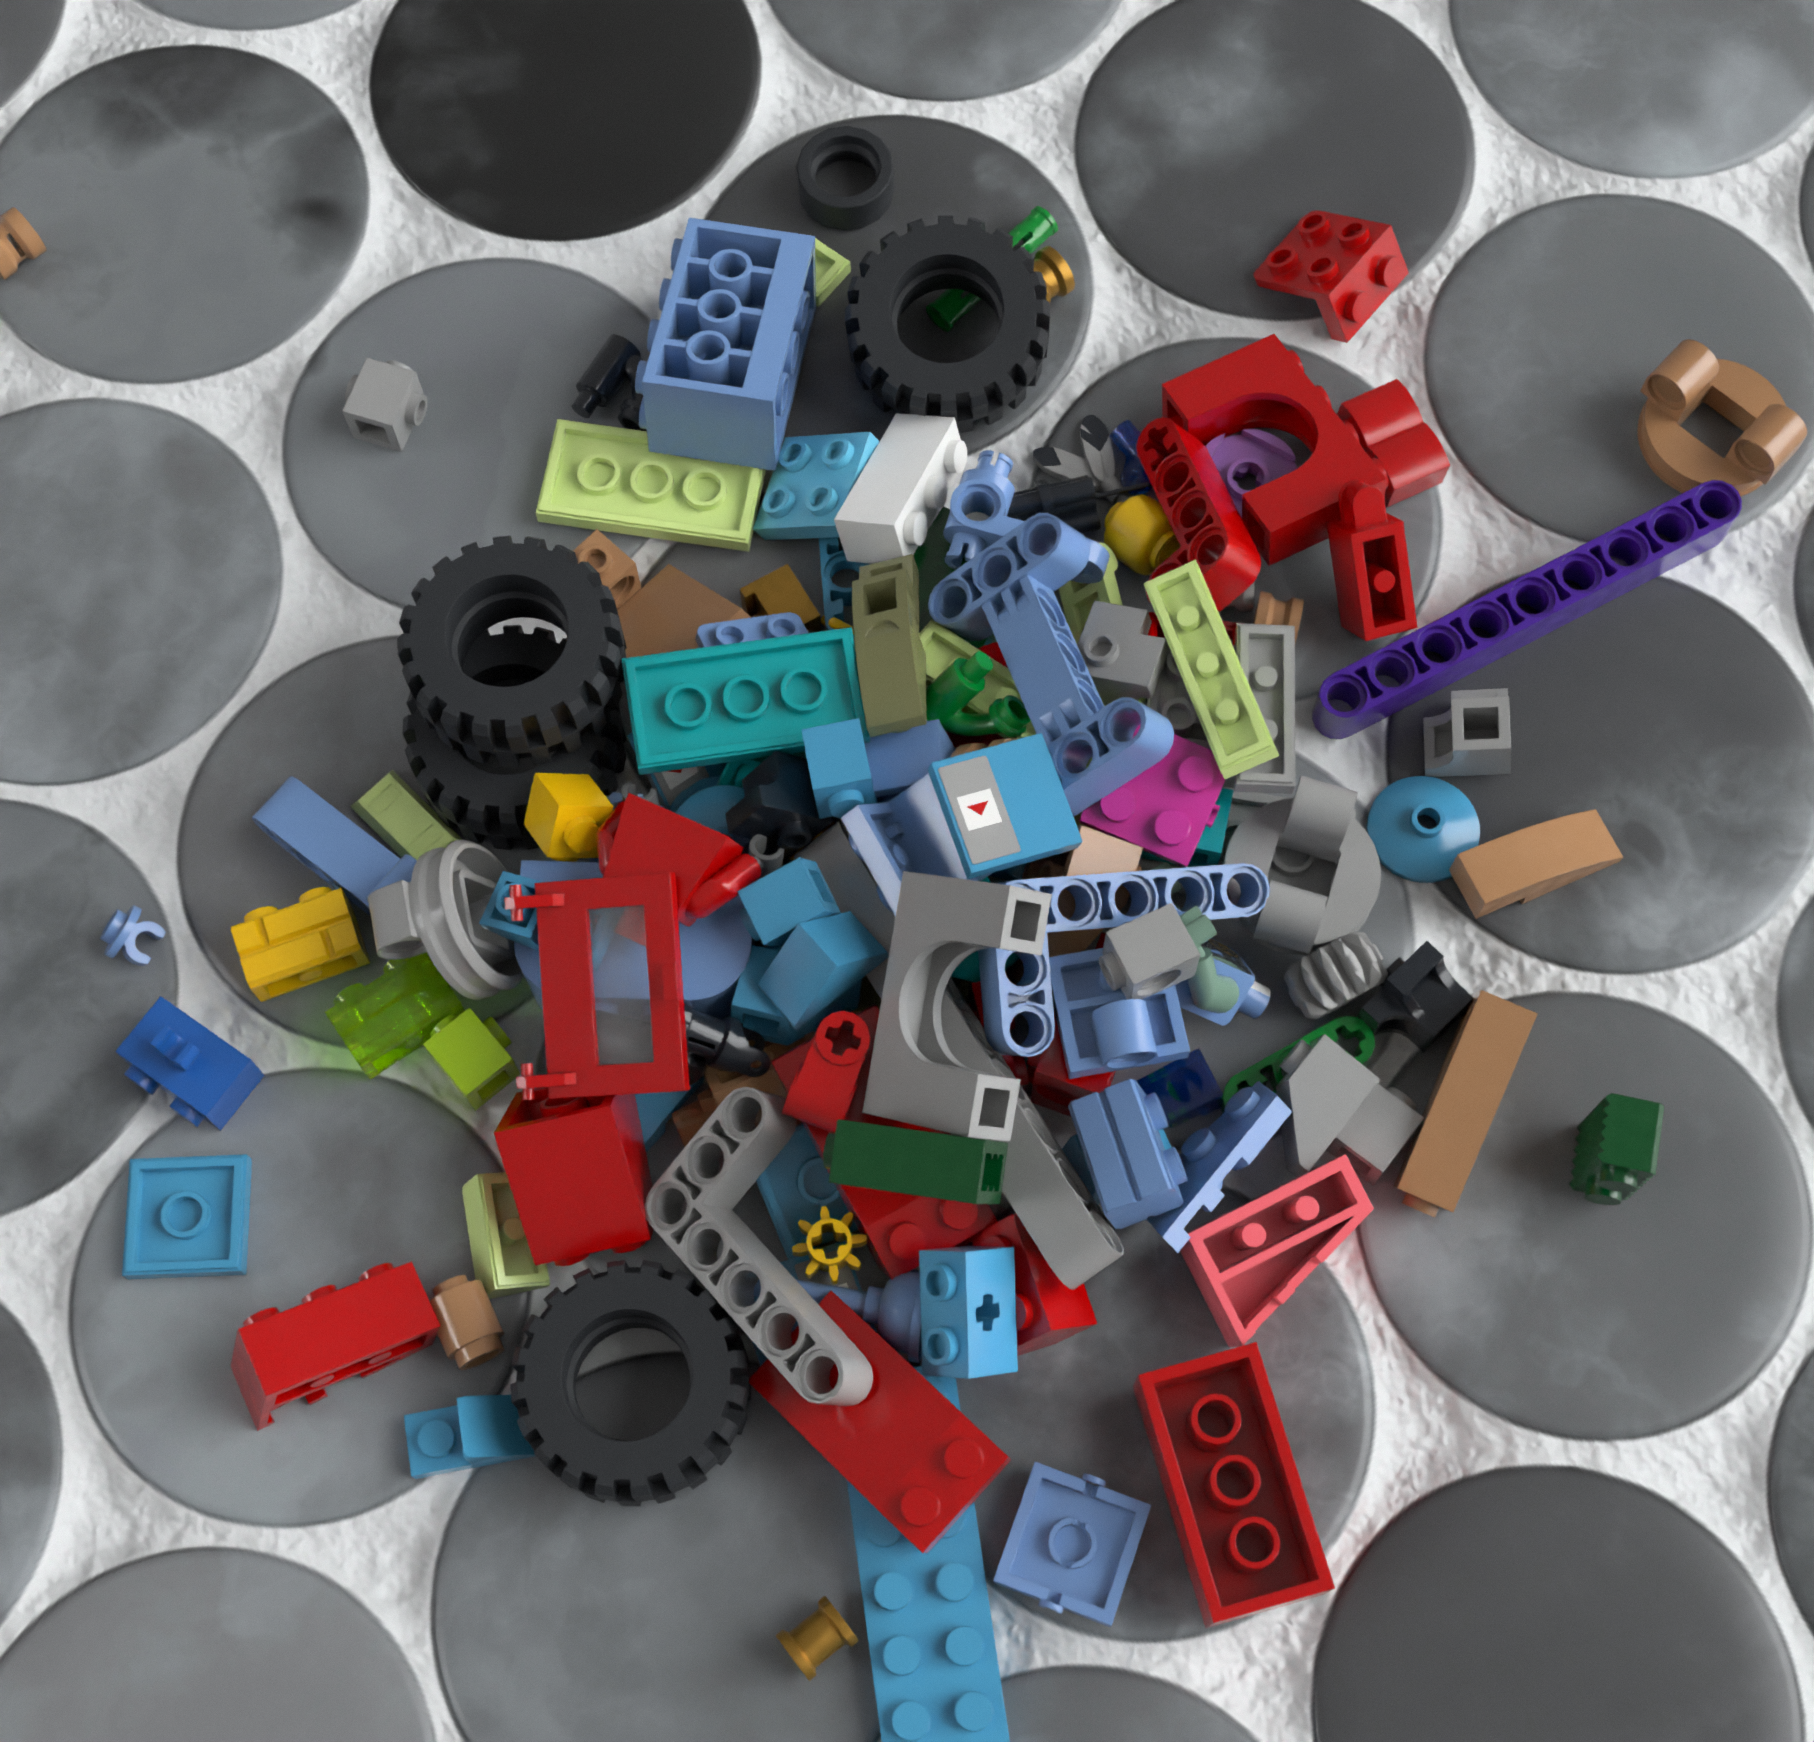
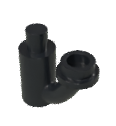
M612 334L609 336L576 384L580 394L572 404V408L578 415L590 418L597 406L607 407L625 379L628 378L632 389V399H625L622 402L618 420L626 429L647 431V429L639 427V411L643 394H638L635 391L637 367L640 360L643 359L641 358L640 351L632 342L620 335Z

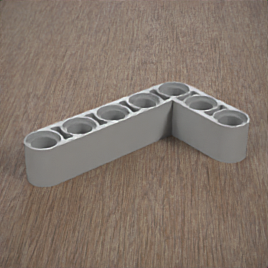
M749 1087L735 1089L726 1096L653 1185L646 1197V1218L652 1228L804 1399L811 1403L852 1406L859 1404L867 1397L873 1382L872 1366L866 1356L732 1210L790 1140L797 1119L782 1114L786 1101L784 1097ZM759 1109H762L761 1121L758 1127H755L756 1115ZM722 1154H724L723 1168L718 1173V1163ZM685 1199H686V1203H687L686 1212H685L684 1216L682 1217V1216H681V1209H682V1205H683V1203H684V1201H685ZM722 1239L723 1251L718 1260L717 1248ZM760 1280V1296L755 1302L754 1287L757 1281ZM797 1321L799 1326V1336L796 1343L793 1345L791 1339L792 1327ZM836 1364L839 1375L837 1384L832 1389L829 1376L833 1365Z

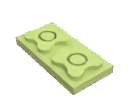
M557 419L536 508V517L538 522L592 530L598 529L599 531L749 552L766 469L649 452L647 431Z

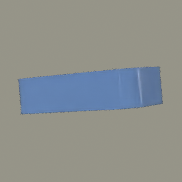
M290 776L252 816L255 824L272 840L334 889L342 888L347 898L370 917L368 896L372 892L400 880L411 882L412 872L417 862L415 858L408 854H405L401 859L293 776Z

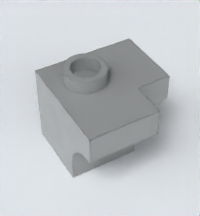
M1094 600L1077 646L1104 707L1122 697L1133 698L1137 701L1140 698L1152 699L1169 653L1166 638L1148 635L1152 623L1148 610Z
M1508 688L1451 691V708L1447 712L1423 718L1425 776L1449 777L1511 774V729Z

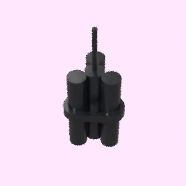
M1088 475L1050 484L1045 479L1034 482L1033 488L1014 492L1007 517L1026 521L1038 513H1049L1079 533H1086L1101 529L1096 499L1150 487L1148 481L1096 494L1092 478H1089Z

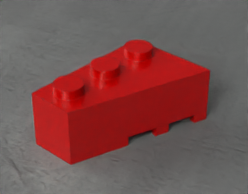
M412 1261L395 1268L392 1263L377 1265L361 1274L357 1283L337 1290L335 1285L323 1286L304 1296L301 1300L302 1304L283 1312H279L277 1307L267 1308L251 1315L243 1322L244 1327L237 1330L230 1367L257 1431L275 1423L271 1411L293 1400L305 1396L308 1404L312 1405L328 1397L325 1387L360 1374L361 1378L364 1379L433 1345L440 1328V1323Z

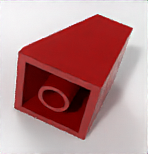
M548 1087L534 1088L535 1099L523 1100L522 1091L516 1092L494 1131V1136L535 1266L554 1262L556 1266H569L586 1259L589 1253L612 1249L613 1253H626L640 1248L647 1240H651L654 1229L646 1218L645 1203L646 1197L653 1185L635 1094L549 1099Z

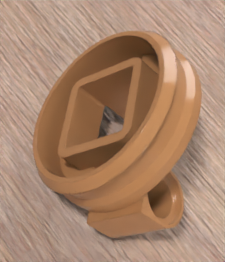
M1686 339L1681 341L1646 378L1640 392L1648 397L1638 420L1637 432L1641 452L1652 471L1666 484L1681 493L1704 482L1719 480L1731 484L1739 492L1740 497L1744 496L1761 485H1766L1795 454L1807 436V428L1804 421L1796 412L1786 407L1779 392L1766 378L1745 365L1729 360L1716 359L1710 349L1695 340ZM1703 402L1744 431L1733 443L1725 458L1719 456L1680 426Z

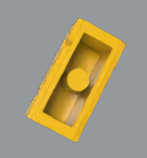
M329 887L311 889L299 897V903L280 910L273 906L257 908L244 916L243 923L231 926V933L240 956L247 984L260 1002L370 963L353 907L342 888L334 891Z

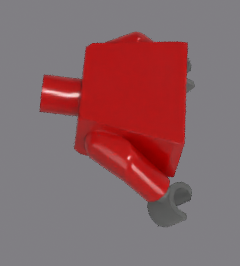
M631 782L622 786L623 802L618 803L596 831L599 871L603 878L675 873L679 923L688 927L694 924L697 919L706 918L737 897L739 890L754 883L759 878L761 879L774 872L783 865V848H779L773 855H763L767 842V837L757 834L753 836L750 840L749 854L741 855L744 847L729 836L659 806L656 788H651L647 796L643 798L638 797L636 784ZM644 905L627 906L614 932L646 946Z

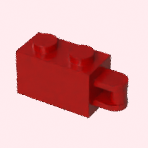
M1358 479L1350 480L1341 487L1338 495L1341 518L1326 521L1341 626L1364 641L1418 628L1404 522L1386 513L1384 495L1378 488Z

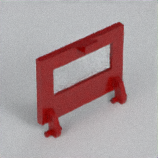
M675 873L535 883V895L522 896L521 884L509 885L510 897H504L505 910H511V922L523 921V909L536 908L547 1074L533 1075V1063L520 1064L521 1076L516 1077L517 1089H522L523 1100L535 1099L534 1088L548 1087L549 1099L690 1090Z

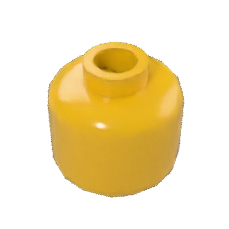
M1143 494L1129 497L1124 502L1116 503L1105 517L1104 543L1112 549L1118 561L1136 573L1145 576L1152 574L1163 561L1181 547L1161 504L1152 497Z

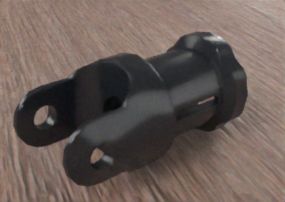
M684 999L687 1052L705 1058L709 1067L720 1071H736L750 1077H760L769 1070L770 1058L763 1051L765 1041L761 1034L743 1027V1023L733 1017L724 1016L722 1019L692 1009V1003ZM748 1040L755 1041V1045L753 1047L749 1046ZM756 1060L761 1062L758 1068L751 1067L752 1062Z

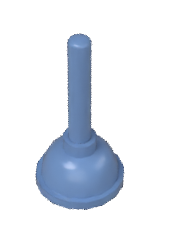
M911 1270L895 1277L893 1280L889 1279L884 1288L869 1286L867 1291L796 1279L817 1304L832 1290L857 1315H862L866 1323L878 1324L880 1336L894 1350L908 1354L910 1362L920 1363L922 1360L920 1270ZM760 1280L757 1281L754 1287V1297L760 1296Z

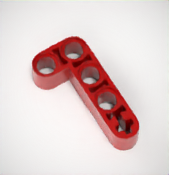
M1165 417L1154 419L1142 430L1137 440V455L1181 547L1152 572L1149 580L1196 560L1217 610L1220 612L1256 580L1261 568L1260 554L1206 446L1171 419ZM1146 592L1147 599H1148V601L1151 603V601H1150V599H1149V597H1148V594H1147V592Z

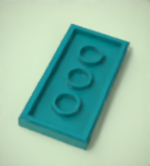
M852 627L621 659L639 775L769 757L774 751L786 754L805 752L802 729L856 718L860 719L864 743L870 742L871 737L867 730L861 697Z

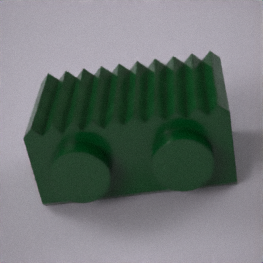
M1610 1093L1604 1097L1576 1127L1580 1134L1575 1138L1578 1142V1145L1574 1148L1577 1156L1572 1160L1576 1167L1570 1172L1574 1177L1569 1182L1572 1189L1584 1192V1198L1590 1202L1601 1205H1619L1621 1200L1631 1198V1195H1634V1192L1643 1187L1646 1181L1656 1176L1664 1105L1615 1093Z

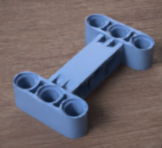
M1038 513L1028 518L942 579L933 588L929 596L928 609L930 616L935 622L970 641H981L994 634L1036 734H1043L1074 817L1161 761L1169 753L1173 745L1174 731L1172 724L1166 717L1133 698L1122 697L1104 707L1054 594V591L1072 580L1085 568L1090 556L1089 542L1084 535L1056 516L1049 513ZM1140 725L1137 735L1133 737L1136 728ZM1092 757V760H1091L1089 766L1086 768V764L1088 763L1089 759Z

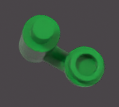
M981 651L976 652L969 660L964 658L956 659L926 687L927 721L939 719L944 730L952 734L981 736L1003 733L1008 737L1018 738L1026 731L1030 718L1023 702L1012 695H1007L1003 699H996L990 704L989 713L969 714L962 711L985 688L984 676L993 669L992 660Z

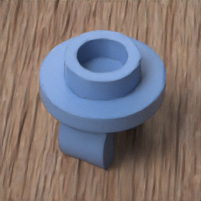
M133 905L127 913L118 909L114 912L105 926L100 939L108 943L104 955L113 959L119 950L122 949L124 957L130 963L145 966L151 958L137 950L135 946L137 935L145 933L156 940H160L166 932L159 924L152 921L136 923L142 909Z

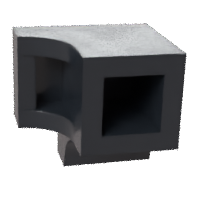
M774 751L742 779L745 797L725 813L728 834H732L733 840L744 847L741 855L749 854L750 840L753 836L760 834L767 837L766 850L763 855H773L779 848H783V863L799 849L808 845L815 836L833 822L832 816L819 818L807 759L779 751Z
M1426 941L1406 961L1399 957L1386 969L1388 975L1384 983L1380 985L1382 988L1361 1008L1356 1018L1364 1021L1371 1028L1374 1036L1386 1032L1401 1034L1424 1053L1464 1013L1473 997L1451 976L1444 964V956Z

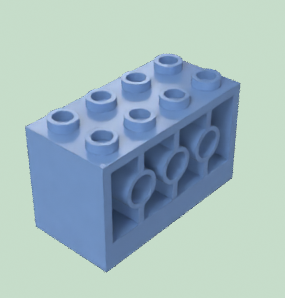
M689 218L683 239L675 238L671 252L672 278H664L661 284L659 309L662 313L660 320L652 319L650 322L647 338V349L650 352L648 361L640 360L637 367L635 391L638 394H643L639 411V427L647 429L649 452L776 471L816 311L815 236Z

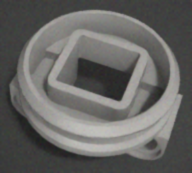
M1301 775L1294 798L1277 800L1258 808L1247 816L1235 830L1228 844L1222 865L1252 864L1261 869L1267 877L1276 846L1322 858L1336 864L1327 896L1270 879V893L1266 899L1265 907L1255 915L1233 918L1240 928L1258 943L1283 953L1309 955L1334 940L1340 939L1349 933L1357 932L1365 923L1379 893L1381 867L1372 839L1361 824L1352 817L1358 794L1357 791ZM1231 877L1227 884L1226 892L1231 903L1236 905L1240 899L1241 890L1238 882Z
M455 840L447 845L446 848L439 847L425 852L419 857L414 866L411 882L400 880L377 889L368 896L377 955L383 959L397 960L415 957L427 952L447 983L458 993L473 1000H483L496 995L500 990L515 988L521 983L524 975L516 959L514 941L493 933L479 924L502 871H508L489 850L467 840Z

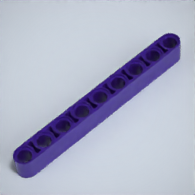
M1711 480L1704 482L1331 674L1323 681L1312 710V721L1315 728L1322 735L1330 739L1350 737L1716 547L1724 540L1742 509V499L1739 492L1731 484L1724 481ZM1703 511L1713 513L1718 519L1707 516ZM1657 534L1666 535L1673 542H1666L1658 537ZM1611 557H1618L1624 560L1628 566H1621L1615 563ZM1564 580L1578 583L1583 590H1575L1569 587ZM1518 604H1527L1533 607L1538 614H1528L1522 611ZM1471 628H1482L1492 638H1481L1475 635ZM1424 652H1436L1446 662H1433L1424 655ZM1381 675L1394 678L1399 686L1387 687L1382 685L1376 677ZM1342 700L1350 705L1352 711H1337L1328 701Z

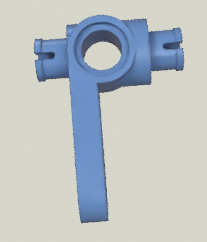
M982 451L977 460V467L966 470L962 474L959 486L951 496L950 513L943 535L951 544L945 556V563L954 570L961 567L964 557L965 561L968 562L1024 522L1007 517L1015 488L1007 479L1012 471L1013 462L1005 454L999 452L996 464L993 466L991 461L994 451ZM973 512H981L988 515L989 518L983 521H973L966 516ZM1086 538L1090 546L1089 561L1085 568L1071 581L1087 584L1097 583L1104 577L1110 555L1101 544Z

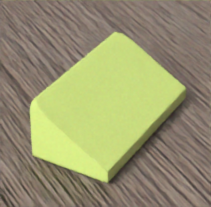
M506 1172L475 1175L462 1187L475 1280L482 1281L489 1299L548 1287L550 1280L547 1263L536 1266L534 1264Z

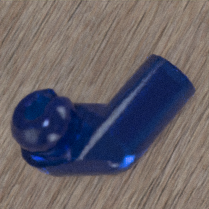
M1126 420L1119 424L1109 437L1126 456L1123 472L1121 471L1120 475L1122 486L1127 487L1149 481L1150 487L1129 491V494L1133 496L1144 495L1153 487L1137 455V440L1141 432L1130 420Z

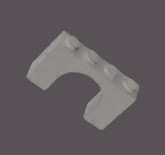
M903 871L862 1113L965 1137L1001 1141L1011 1140L1021 1079L970 1069L953 1056L946 1044L942 1031V999L953 971L967 956L978 950L996 948L1041 956L1052 894L1011 885Z

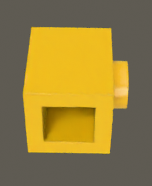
M535 773L524 826L547 858L575 862L579 858H598L596 831L613 811L614 806L589 774Z

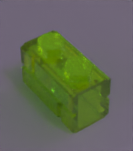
M427 952L411 958L389 960L383 967V975L366 986L362 983H356L343 989L333 1000L335 1006L325 1011L326 1016L370 1080L423 1046L431 1038L430 1033L432 1029L445 1017L451 1014L460 1015L465 1011L458 997L439 973Z

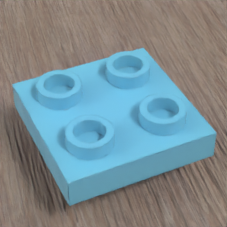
M871 432L785 437L776 471L772 473L753 530L764 540L839 537L834 519L880 441Z

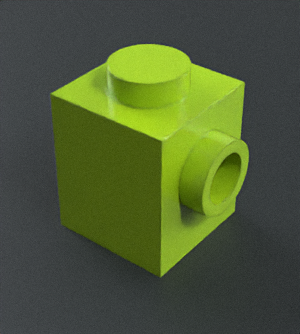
M470 1007L460 1015L451 1014L441 1020L430 1033L431 1038L423 1044L433 1061L475 1111L515 1080L517 1076L521 1075L513 1058L505 1050L512 1043L509 1037L491 1016L481 1022Z

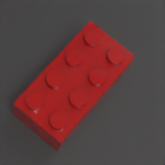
M1257 1342L1139 1374L1133 1385L1134 1393L1205 1628L1318 1597L1335 1589Z

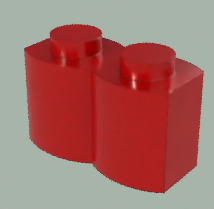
M1398 379L1341 403L1337 413L1338 417L1342 422L1348 421L1354 427L1362 448L1371 459L1377 458L1386 470L1389 481L1388 487L1385 489L1386 508L1443 482L1450 467L1446 452L1431 428L1423 422L1414 399Z

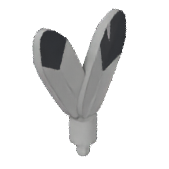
M1087 415L1080 427V441L1084 458L1055 447H1041L1033 451L1035 464L1043 472L1060 480L1088 475L1089 478H1092L1095 491H1100L1101 493L1125 487L1115 477L1113 449L1106 425L1095 415ZM1129 492L1108 496L1106 499L1114 506L1118 502L1127 500Z

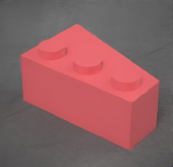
M1346 1154L1329 1160L1309 1172L1187 1232L1191 1238L1180 1252L1228 1347L1243 1346L1279 1305L1284 1304L1296 1291L1295 1289L1319 1264L1323 1263L1374 1210Z

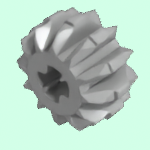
M1353 932L1318 948L1313 953L1292 964L1287 969L1283 978L1290 989L1288 993L1295 1006L1300 1007L1306 1018L1318 1019L1379 987L1384 983L1388 972L1382 963L1384 959L1376 944L1372 945L1365 932Z

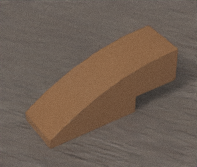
M1595 809L1548 820L1459 853L1449 871L1475 919L1518 900L1521 904L1531 901L1618 863L1623 859V856Z

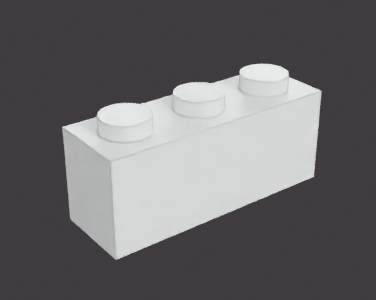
M895 414L834 519L847 561L874 564L909 554L914 555L917 547L924 543L927 530L938 509L943 508L945 505L948 491L958 473L963 472L967 462V447L965 442L960 439L955 417Z

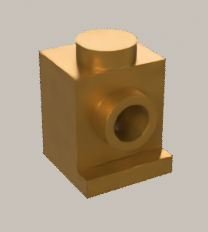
M788 564L740 588L742 609L749 616L758 617L791 612L801 618L808 633L822 631L820 614Z

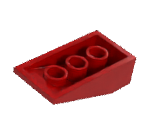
M874 1004L857 1013L856 1015L861 1017L868 1026L871 1038L866 1059L856 1082L858 1086L845 1120L951 1135L940 1130L862 1113L879 1009ZM842 1029L838 1037H826L833 1042L832 1053L843 1056L847 1048L858 1049V1047L851 1043V1032ZM813 1038L770 1061L787 1095L801 1062L804 1063ZM802 1121L823 1161L824 1145L829 1132ZM835 1184L848 1211L853 1213V1220L859 1232L867 1236L866 1245L878 1268L891 1280L919 1266V1250L954 1247L998 1222L989 1204H973Z
M830 1290L818 1305L866 1356L872 1366L873 1382L867 1397L859 1404L852 1406L808 1402L794 1389L769 1359L750 1377L749 1383L922 1553L928 1554L1011 1459ZM799 1326L791 1333L793 1345L799 1336ZM836 1364L833 1365L829 1376L832 1389L837 1384L839 1375Z

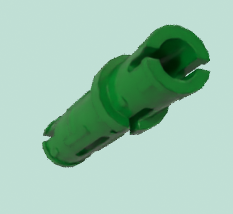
M1036 206L1026 218L1008 232V234L1013 236L1012 248L1022 239L1023 244L1019 247H1025L1031 255L1043 242L1058 231V225L1046 209ZM946 289L934 302L926 306V312L932 322L943 331L948 332L958 320L965 316L982 299L972 293H968L962 299L961 294L965 290Z

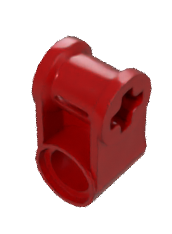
M839 1011L831 1013L821 1021L804 1063L801 1062L784 1103L782 1114L828 1132H836L837 1119L845 1120L858 1086L856 1082L869 1049L871 1038L869 1028L861 1017L852 1012ZM842 1029L848 1030L852 1033L851 1043L858 1047V1049L847 1048L843 1056L835 1055L832 1053L833 1042L826 1037H838Z

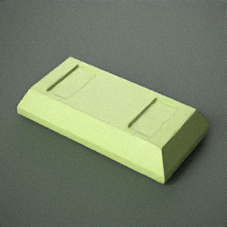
M393 770L350 806L400 858L408 854L418 860L427 851L439 847L446 848L447 845L455 840H463Z

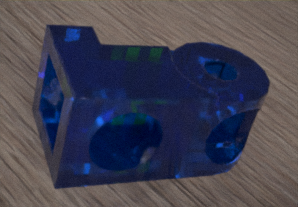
M1199 1048L1190 1052L1188 1058L1175 1060L1137 1080L1146 1096L1154 1092L1156 1093L1168 1122V1127L1166 1128H1174L1200 1114L1203 1117L1220 1109L1223 1104V1093Z

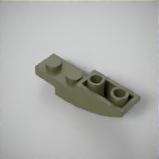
M913 554L859 567V580L852 581V614L858 677L867 730L870 737L887 733H902L912 727L927 724L926 653L919 637V570Z

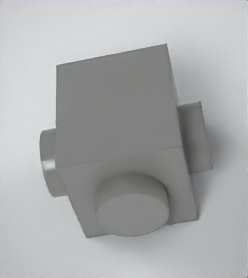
M366 357L359 375L352 376L347 385L345 393L346 404L342 412L353 438L402 452L413 426H419L425 417L427 396L423 393L417 373L407 365L394 360H388L384 363Z

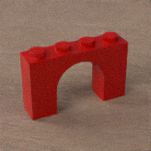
M1275 334L1269 335L1162 384V417L1171 419L1205 446L1215 437L1225 434L1226 438L1243 429L1274 428L1294 435L1311 451L1312 455L1299 468L1242 494V520L1258 552L1268 566L1328 539L1326 521L1341 518L1338 495L1341 487L1346 482L1354 479L1361 480L1368 485L1378 488L1383 493L1385 499V489L1388 487L1389 481L1382 463L1377 458L1371 459L1360 445L1354 427L1348 421L1342 422L1332 409L1330 399L1324 388L1320 385L1315 386L1304 373L1302 362L1297 353L1293 350H1287Z

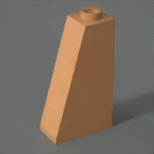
M1483 990L1471 994L1473 999L1462 1014L1422 1116L1424 1119L1415 1131L1394 1183V1187L1406 1192L1402 1201L1403 1204L1432 1217H1436L1439 1207L1454 1212L1538 1014Z

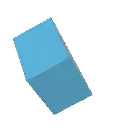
M851 911L798 923L758 982V987L794 1029L797 1030L885 961L889 955L885 948Z

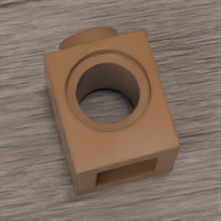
M598 529L573 550L578 564L581 561L589 562L600 574L602 585L609 587L617 610L641 589L636 563Z

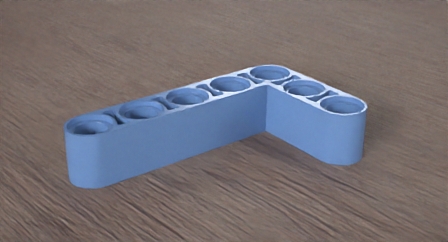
M1239 863L1021 879L996 883L1049 893L1052 896L1041 956L996 948L978 950L984 1031L987 1042L993 1050L1002 1055L1024 1057L1039 1055L1050 1046L1054 1038L1055 1022L1047 933L1114 928L1173 903L1171 889L1176 881L1182 884L1186 892V903L1183 908L1179 910L1174 905L1179 916L1194 906H1198L1202 915H1206L1210 920L1252 916L1265 907L1266 899L1269 897L1270 886L1267 877L1256 866ZM1231 877L1238 882L1241 890L1240 899L1236 905L1231 903L1226 892L1227 884ZM1120 885L1126 887L1131 896V907L1125 915L1117 909L1114 900L1115 892ZM1063 889L1070 891L1076 903L1075 912L1070 919L1062 916L1057 905L1058 897ZM1012 953L1017 954L1024 965V974L1016 985L1009 981L1005 973V962ZM1018 1013L1026 1018L1029 1025L1028 1036L1020 1045L1014 1042L1010 1034V1023Z

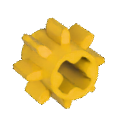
M822 1206L820 1211L821 1220L813 1225L801 1219L798 1222V1228L807 1236L806 1243L794 1245L792 1252L793 1256L798 1257L808 1255L811 1261L807 1265L805 1272L808 1279L815 1276L818 1270L829 1272L830 1280L835 1285L838 1284V1270L846 1265L852 1270H860L861 1263L857 1257L852 1255V1248L866 1245L867 1236L863 1234L851 1236L849 1228L853 1222V1213L845 1214L840 1221L830 1218L829 1210L826 1206ZM826 1232H833L837 1242H846L845 1245L838 1247L837 1257L833 1259H826L822 1249L813 1250V1246L821 1244L822 1234Z

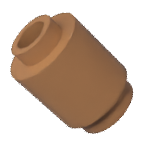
M459 1275L438 1284L432 1289L435 1297L430 1300V1303L440 1323L437 1334L447 1358L450 1360L455 1359L459 1370L471 1369L486 1363L505 1350L500 1340L504 1335V1331L481 1280L468 1282L466 1275Z

